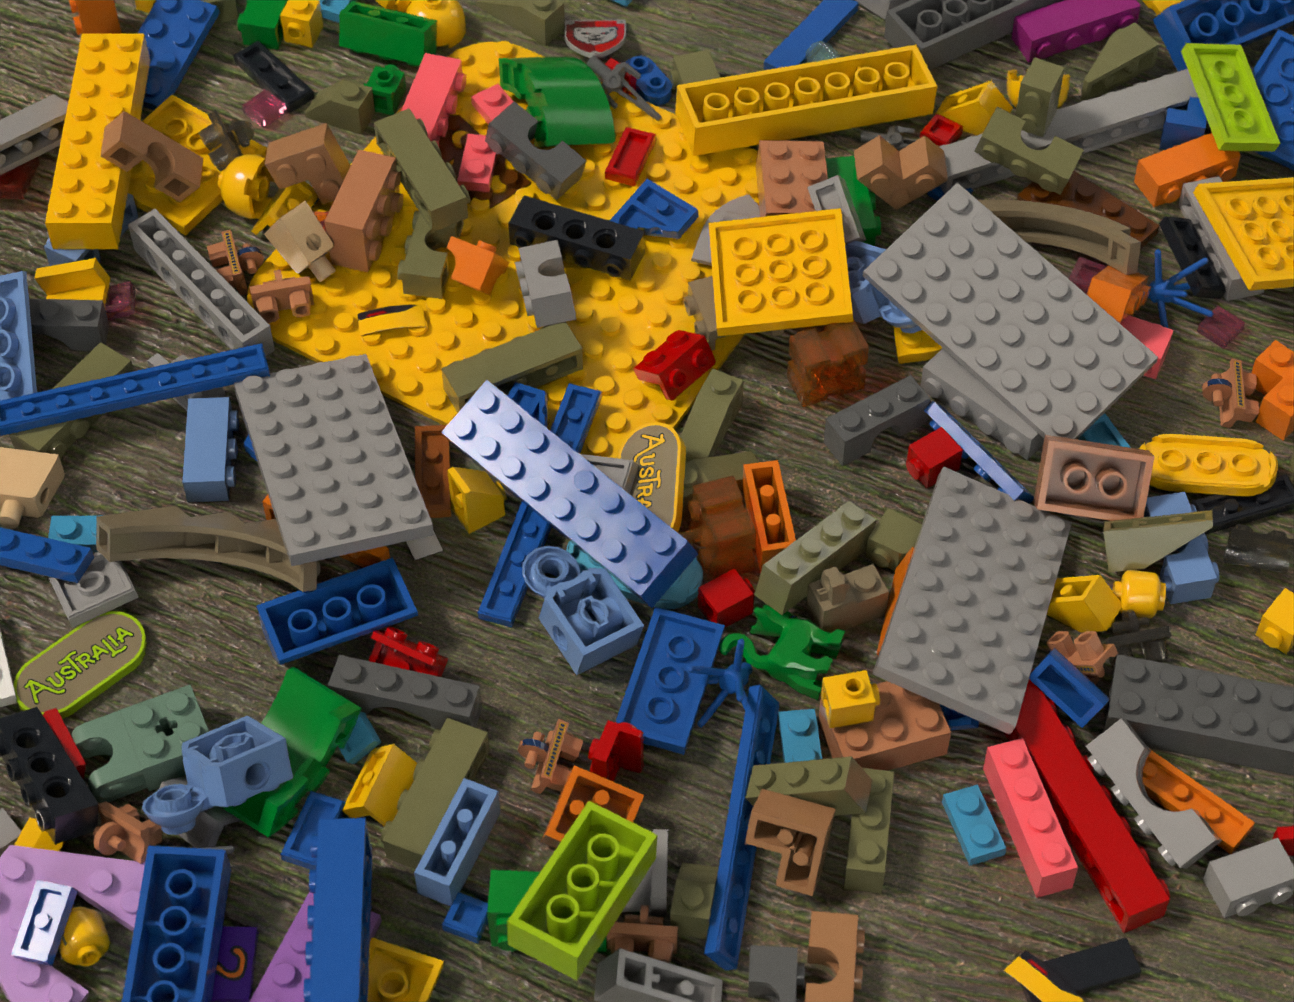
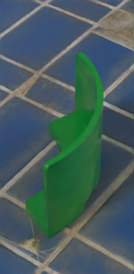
M570 56L498 58L500 87L503 90L512 92L518 99H525L529 105L526 111L538 120L533 139L536 148L557 146L561 141L567 145L610 144L615 142L614 123L607 96L593 70L582 60Z
M294 667L288 669L277 696L261 724L286 738L293 778L281 783L278 788L272 791L261 792L247 798L243 804L221 808L268 838L279 831L298 813V809L295 806L308 791L316 792L331 772L326 768V765L337 746L341 749L345 748L357 722L361 707Z

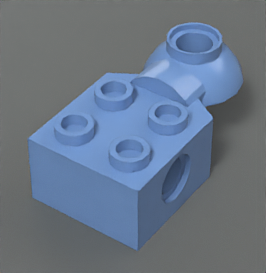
M859 241L846 244L853 321L865 324L878 317H882L886 322L896 328H900L904 333H915L922 330L863 277V271L886 249Z
M555 546L536 548L526 556L522 565V575L525 583L535 594L544 599L539 620L576 675L637 645L644 624L605 568H589L580 574V568L576 559L568 551ZM549 573L554 575L556 578L546 577L544 574Z
M245 716L183 742L181 751L188 784H173L162 787L143 802L142 810L153 823L161 826L164 833L176 835L193 829L196 825L195 818L203 811L215 806H237L246 802L247 798L258 793L272 791L278 788L281 783L293 778L286 738L253 718Z

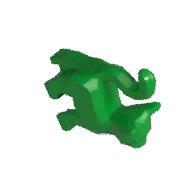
M764 605L763 608H755L754 614L757 617V623L751 627L750 633L780 637L768 655H758L754 642L744 634H729L721 640L719 650L721 654L726 655L732 647L737 646L739 639H743L745 641L743 656L748 664L756 669L766 671L771 677L785 682L797 692L818 700L821 695L822 682L816 680L817 675L827 674L830 670L833 659L837 658L842 647L845 631L836 629L831 633L826 632L809 619L794 616L789 611L781 615L769 605ZM817 653L824 655V657L816 659L812 658L810 654Z

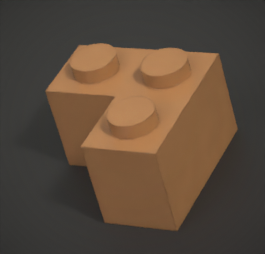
M327 123L268 143L265 166L279 189L309 180L322 205L335 200L350 168V164Z
M879 135L854 150L857 180L896 210L948 181L944 151L926 136L898 151Z
M766 789L761 790L751 811L745 843L782 854L776 886L813 896L822 874L836 809Z

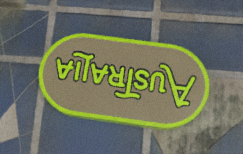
M108 611L80 624L25 663L18 671L13 686L16 701L21 711L38 707L43 715L44 711L57 708L62 719L78 711L141 664L146 654L145 649L147 645L143 626L132 615L120 611Z

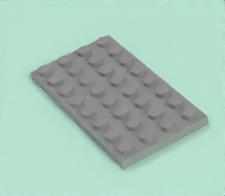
M958 182L863 271V277L1043 438H1045V435L1078 439L1158 359L1157 355Z
M367 354L348 356L328 362H318L294 369H283L279 372L270 373V376L267 377L249 376L243 381L234 382L235 394L291 566L434 535L432 521Z
M943 466L938 475L872 675L1007 734H1011L1017 724L1072 522L1047 511L1037 510L1035 506L1022 500L1014 501L1006 493Z

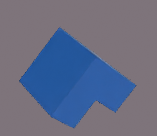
M1190 97L1187 110L1167 109L1159 149L1167 150L1204 136L1207 118L1199 98Z

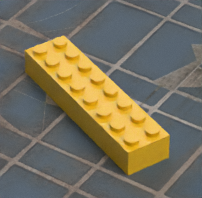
M81 34L45 220L53 249L119 248L132 169L127 172L100 155L105 126L124 111L138 120L141 119L150 66V56L144 34Z
M910 45L677 85L675 114L692 155L697 156L759 145L760 140L783 141L931 115L934 110L937 85L917 45Z

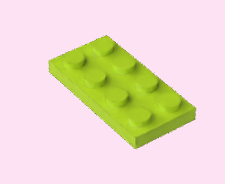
M1186 43L1181 53L1218 150L1275 152L1280 145V141L1242 46Z

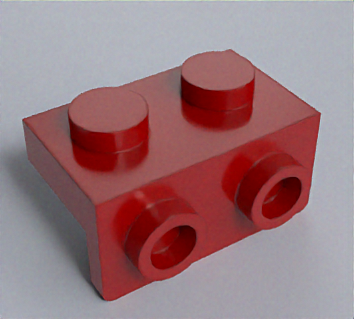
M678 330L671 333L666 341L656 350L647 353L643 361L635 366L633 370L638 380L660 385L665 398L673 401L716 364V359L705 335Z
M388 626L386 630L373 631L371 638L376 640V643L369 658L370 662L442 677L449 658L438 654V647L424 641H419L418 644L406 639L407 633L394 627Z
M608 720L600 739L594 738L591 743L588 760H592L589 772L613 782L620 767L641 773L644 767L643 731L638 730L630 723H616Z

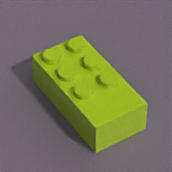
M588 801L508 919V945L577 981L656 860L657 834Z

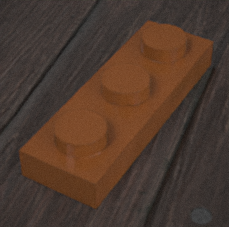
M447 425L415 426V480L430 518L451 517V498L447 472L450 469V441L441 433Z

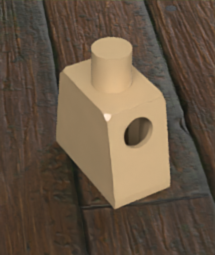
M306 201L279 218L264 234L297 274L309 267L319 282H321L336 271L325 257L334 247L333 242Z
M0 447V525L14 529L18 527L22 516L35 518L43 516L65 476L58 454Z

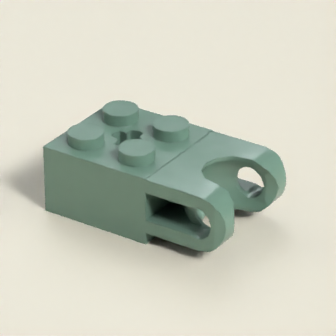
M190 684L85 722L74 728L71 736L83 757L89 758L100 755L111 757L106 765L93 771L88 780V788L96 801L103 803L148 788V791L160 788L161 783L164 781L185 776L181 751L182 743L205 734L209 730Z

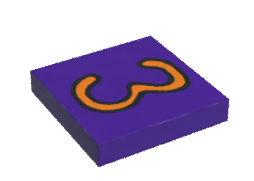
M257 927L222 928L211 1002H249L251 1000L258 940Z

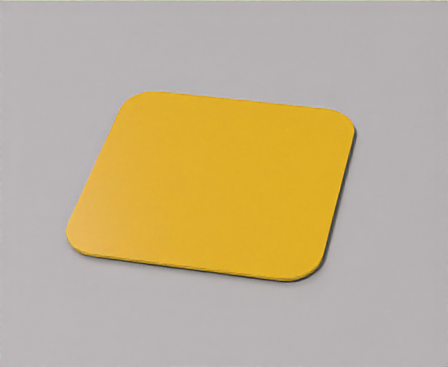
M508 41L483 42L454 50L447 57L460 59L462 62V73L466 74L465 89L457 95V108L454 116L459 114L480 135H486L489 124L472 106L471 96L496 84L500 85L498 58L544 56L524 47L511 44ZM504 90L513 101L526 110L529 105L525 99H518L512 92ZM613 91L609 95L618 105L616 109L610 106L615 129V142L610 144L568 145L586 160L582 178L558 200L554 199L550 194L542 192L533 180L523 174L531 184L525 188L518 189L514 195L491 209L489 200L482 201L473 198L471 203L467 204L468 218L463 220L464 225L460 239L476 246L479 240L497 247L495 253L509 261L505 274L500 275L496 280L490 295L464 286L451 279L456 260L454 254L447 248L434 250L448 254L450 274L443 298L404 294L402 280H398L397 277L398 265L400 260H405L406 238L408 235H413V215L415 211L419 210L400 181L399 191L403 194L401 211L399 213L395 212L391 233L388 237H384L380 257L377 261H373L369 272L331 264L336 271L319 282L309 267L297 274L275 249L251 279L247 292V302L254 309L250 286L276 280L275 270H281L282 279L309 276L314 305H311L310 315L297 318L293 316L292 309L278 311L279 319L276 322L268 323L271 328L273 341L317 363L367 354L383 396L442 425H448L456 416L457 411L444 390L441 368L455 361H461L479 354L485 349H492L516 337L525 336L543 328H537L534 315L527 316L515 262L521 261L519 248L511 245L509 240L508 222L523 195L610 220L644 181L649 179L697 208L699 217L679 239L645 235V254L631 281L620 277H612L590 268H582L577 264L562 260L576 314V320L566 321L582 347L583 369L537 387V389L545 391L548 398L547 428L551 430L569 383L601 391L602 399L580 454L618 458L620 447L625 438L641 425L661 422L675 430L694 404L712 368L719 370L745 335H729L716 339L715 350L712 351L716 364L673 401L665 398L660 385L638 380L633 370L635 366L643 361L647 353L656 350L666 341L671 333L678 330L695 333L694 322L696 321L693 315L688 316L684 305V297L688 296V282L710 277L713 274L712 266L691 261L693 252L704 224L722 205L749 194L759 206L756 176L758 151L751 147H743L693 156L676 114L647 102L661 116V120L657 121L634 103ZM629 95V96H631L634 100H637V98H636L635 96ZM403 106L396 113L401 112ZM626 127L656 134V143L635 187L605 179V170ZM458 131L452 136L454 146L462 148L460 139L468 132ZM376 136L363 150L384 155L377 145ZM556 146L546 147V148H538V149H541V150H550V149H553V148L556 147ZM454 159L451 162H449L451 166L454 163ZM506 159V169L518 172L512 163ZM499 175L493 176L491 183L493 192L501 193L505 191L507 186L500 182ZM319 200L311 210L326 231L324 221L334 201L322 205ZM328 252L325 257L331 263L330 253ZM398 305H422L426 327L393 328L360 336L357 315L359 313Z

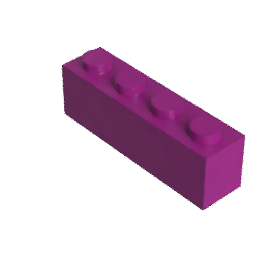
M1137 0L1061 1L1015 16L1011 39L1028 63H1030L1034 57L1045 59L1066 50H1072L1094 41H1100L1111 36L1120 28L1137 23L1141 5Z

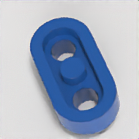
M634 56L626 61L628 65L641 74L640 79L636 78V92L646 102L655 106H661L670 101L672 97L671 81L650 58Z

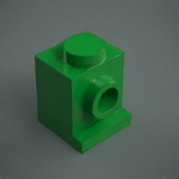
M388 64L385 67L375 66L367 84H363L372 88L375 112L388 115L396 113L407 90L405 72H402L397 66ZM377 96L386 97V100L379 99Z

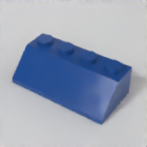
M393 558L319 583L316 590L307 592L299 590L256 605L262 631L273 658L280 665L418 616V611Z

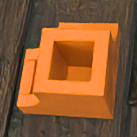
M451 236L446 247L454 254L456 260L451 279L487 295L491 294L496 280L500 275L505 274L509 265V261L495 253L497 247L480 240L476 246Z

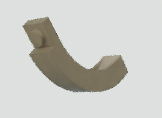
M978 200L1025 242L1047 244L1074 250L1094 257L1125 275L1137 273L1141 242L1131 237V228L1090 212L1054 204L1019 200Z

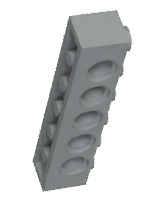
M156 209L128 224L134 250L230 350L262 343L265 356L275 351L270 325Z

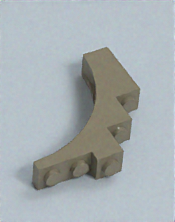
M178 506L96 517V550L109 562L154 558L214 561L247 567L273 575L289 582L302 592L313 591L317 588V576L320 574L319 560L291 566L276 519L244 523L231 512L190 517Z

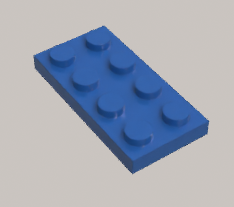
M156 0L137 33L145 35L150 56V66L143 101L144 107L155 110L169 96L174 95L220 14L217 6L201 0Z
M655 607L615 722L630 723L638 730L643 731V744L684 755L710 675L690 673L687 671V667L692 665L713 668L725 625Z

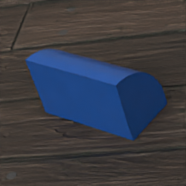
M1056 648L1052 649L1030 673L1029 680L1081 728L1110 699Z

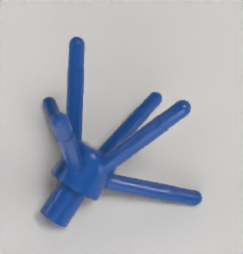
M1155 250V280L1150 284L1151 289L1148 299L1158 304L1160 323L1163 327L1168 328L1165 303L1171 302L1205 316H1213L1211 310L1178 298L1187 296V292L1183 290L1190 289L1188 283L1174 285L1177 281L1207 264V258L1199 260L1167 280H1162L1161 250Z
M743 639L738 640L734 663L728 668L719 669L692 665L687 667V671L690 673L712 675L709 677L707 684L719 683L722 691L698 721V727H703L729 693H736L737 701L741 702L744 710H746L748 697L743 687L747 685L749 675L752 674L753 669L747 662L742 663L745 644Z

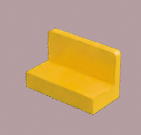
M303 181L279 189L251 232L257 235L266 225L272 227L279 218L304 201L312 208L318 199L313 187Z
M96 258L36 268L34 277L46 293V299L103 300L105 307L111 278Z
M394 744L374 748L370 751L342 811L350 818L370 815L383 826L389 820L393 821L398 812L397 804L402 792L405 789L409 790L414 782L413 774L417 762Z

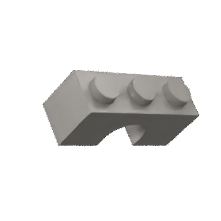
M554 240L519 248L521 261L515 262L527 316L534 315L537 328L576 320L572 293L567 274L564 271L558 241Z

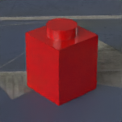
M940 427L909 445L906 468L914 479H919L928 489L936 484L943 466L955 472L960 470L963 449Z
M734 568L698 587V608L708 621L725 625L726 628L753 613L754 587L747 578L742 579Z

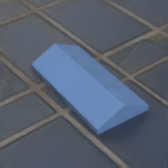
M25 271L0 276V401L37 393L27 272Z

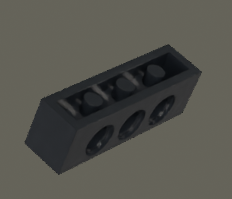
M523 195L508 222L511 245L522 248L557 240L562 260L577 264L582 268H590L612 277H620L631 281L645 254V231Z
M38 707L1 717L0 757L5 762L10 780L12 782L17 781L20 786L21 796L27 807L32 806L40 830L42 832L47 831L54 844L92 833L98 826L99 804Z

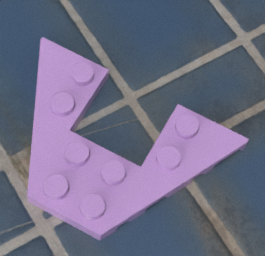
M9 845L0 857V986L10 1002H85L89 996L87 989L54 967L17 959L11 955L36 880L73 887L77 890L76 895L134 932L145 862L140 864L137 861Z

